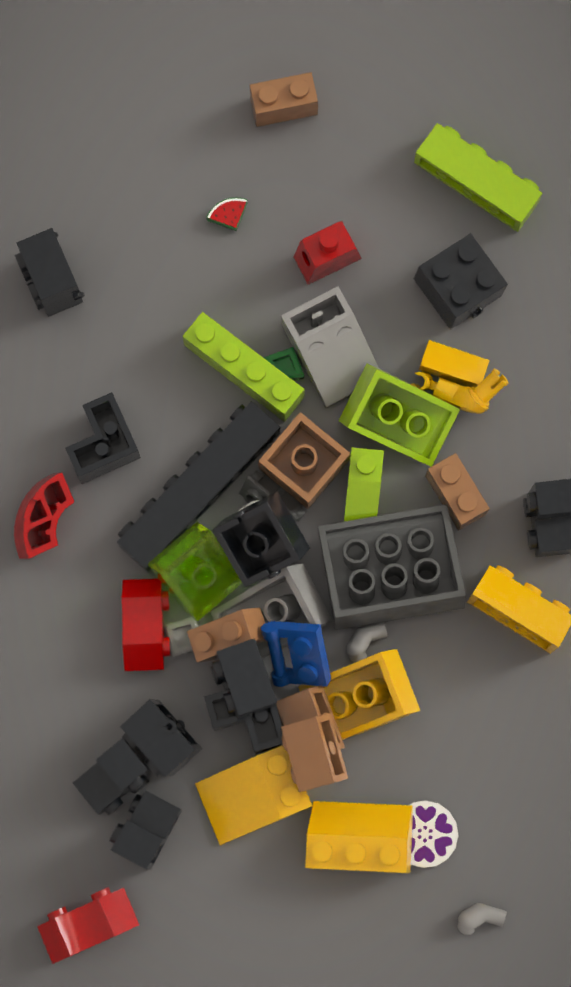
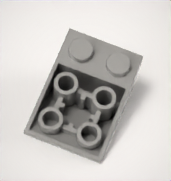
M339 286L281 315V326L326 408L352 394L366 363L379 368L354 313Z

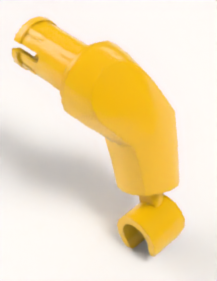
M494 368L476 387L463 386L441 377L436 382L433 381L431 374L425 371L415 372L416 375L424 378V385L422 387L415 383L411 385L423 391L428 389L434 391L433 396L458 407L462 411L481 414L489 409V401L504 386H507L509 382L503 374L499 377L500 371Z

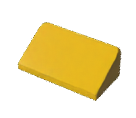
M429 340L419 371H425L431 375L464 386L476 387L483 381L490 360Z

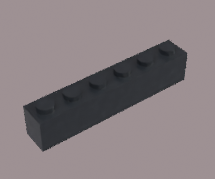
M252 401L246 407L243 404L240 405L230 416L232 422L224 430L222 428L217 429L207 441L210 445L202 453L199 451L195 452L185 464L188 468L180 476L177 474L173 475L163 486L165 492L157 500L155 498L150 499L140 511L143 515L135 523L132 521L128 522L118 533L120 537L117 541L119 547L147 573L175 545L176 540L183 536L280 434V426Z

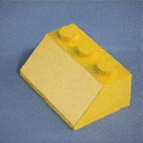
M490 565L467 603L550 654L561 645L571 626L570 608L557 600H553L552 603L541 597L542 591L530 583L525 582L523 586L512 579L514 574L500 565H497L496 568Z
M313 801L307 831L305 868L411 873L413 805Z

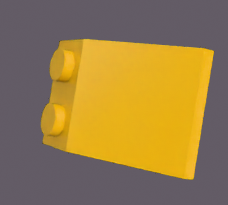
M397 649L379 652L330 673L331 681L328 686H323L342 740L420 711ZM312 685L298 686L299 691H303L305 689L312 687H317Z
M283 745L195 783L220 845L312 807L307 792H299L297 785L292 780V765L288 752L284 749Z

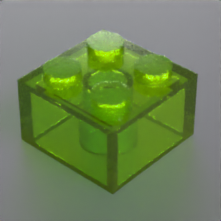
M198 522L147 564L182 609L196 621L204 617L242 584L217 538L211 530Z

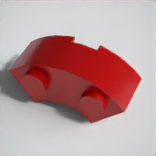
M62 472L50 474L35 484L26 494L18 509L14 526V539L19 559H29L58 546L56 537L58 519L64 509L74 503Z
M162 578L123 580L121 601L124 671L164 670V657L171 656L170 637H164V611H169L170 609L169 591H163Z
M109 887L91 894L92 902L68 912L66 907H62L47 914L49 921L37 926L52 964L139 926L124 888L111 893Z

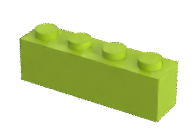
M437 123L416 151L414 163L518 232L541 199L542 192L539 191L538 185L528 178L521 179L512 173V168L503 161L498 160L496 162L488 157L486 151L475 143L469 144L461 139L460 134L452 127H443Z
M204 312L198 316L182 336L185 347L285 422L304 399L305 389Z

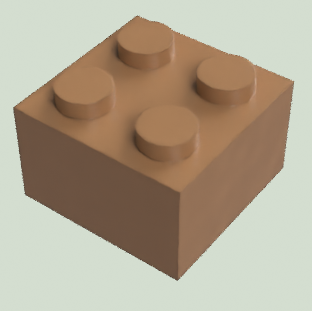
M300 412L260 458L258 468L309 509L349 462L351 453Z

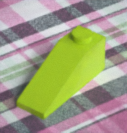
M351 447L344 522L378 515L383 450Z

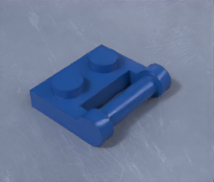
M270 621L261 626L263 639L267 640L271 657L273 685L277 687L287 686L288 684L328 686L331 681V674L321 624ZM280 638H287L293 668L286 667Z

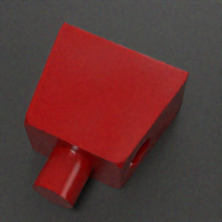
M342 221L302 239L294 254V259L307 285L362 259Z

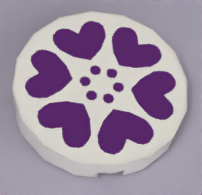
M430 801L413 802L410 804L413 805L411 865L422 868L437 866L446 861L456 848L458 840L456 821L451 813L439 803Z

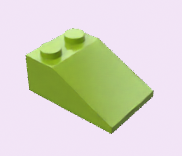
M366 363L338 421L357 433L432 467L460 409Z

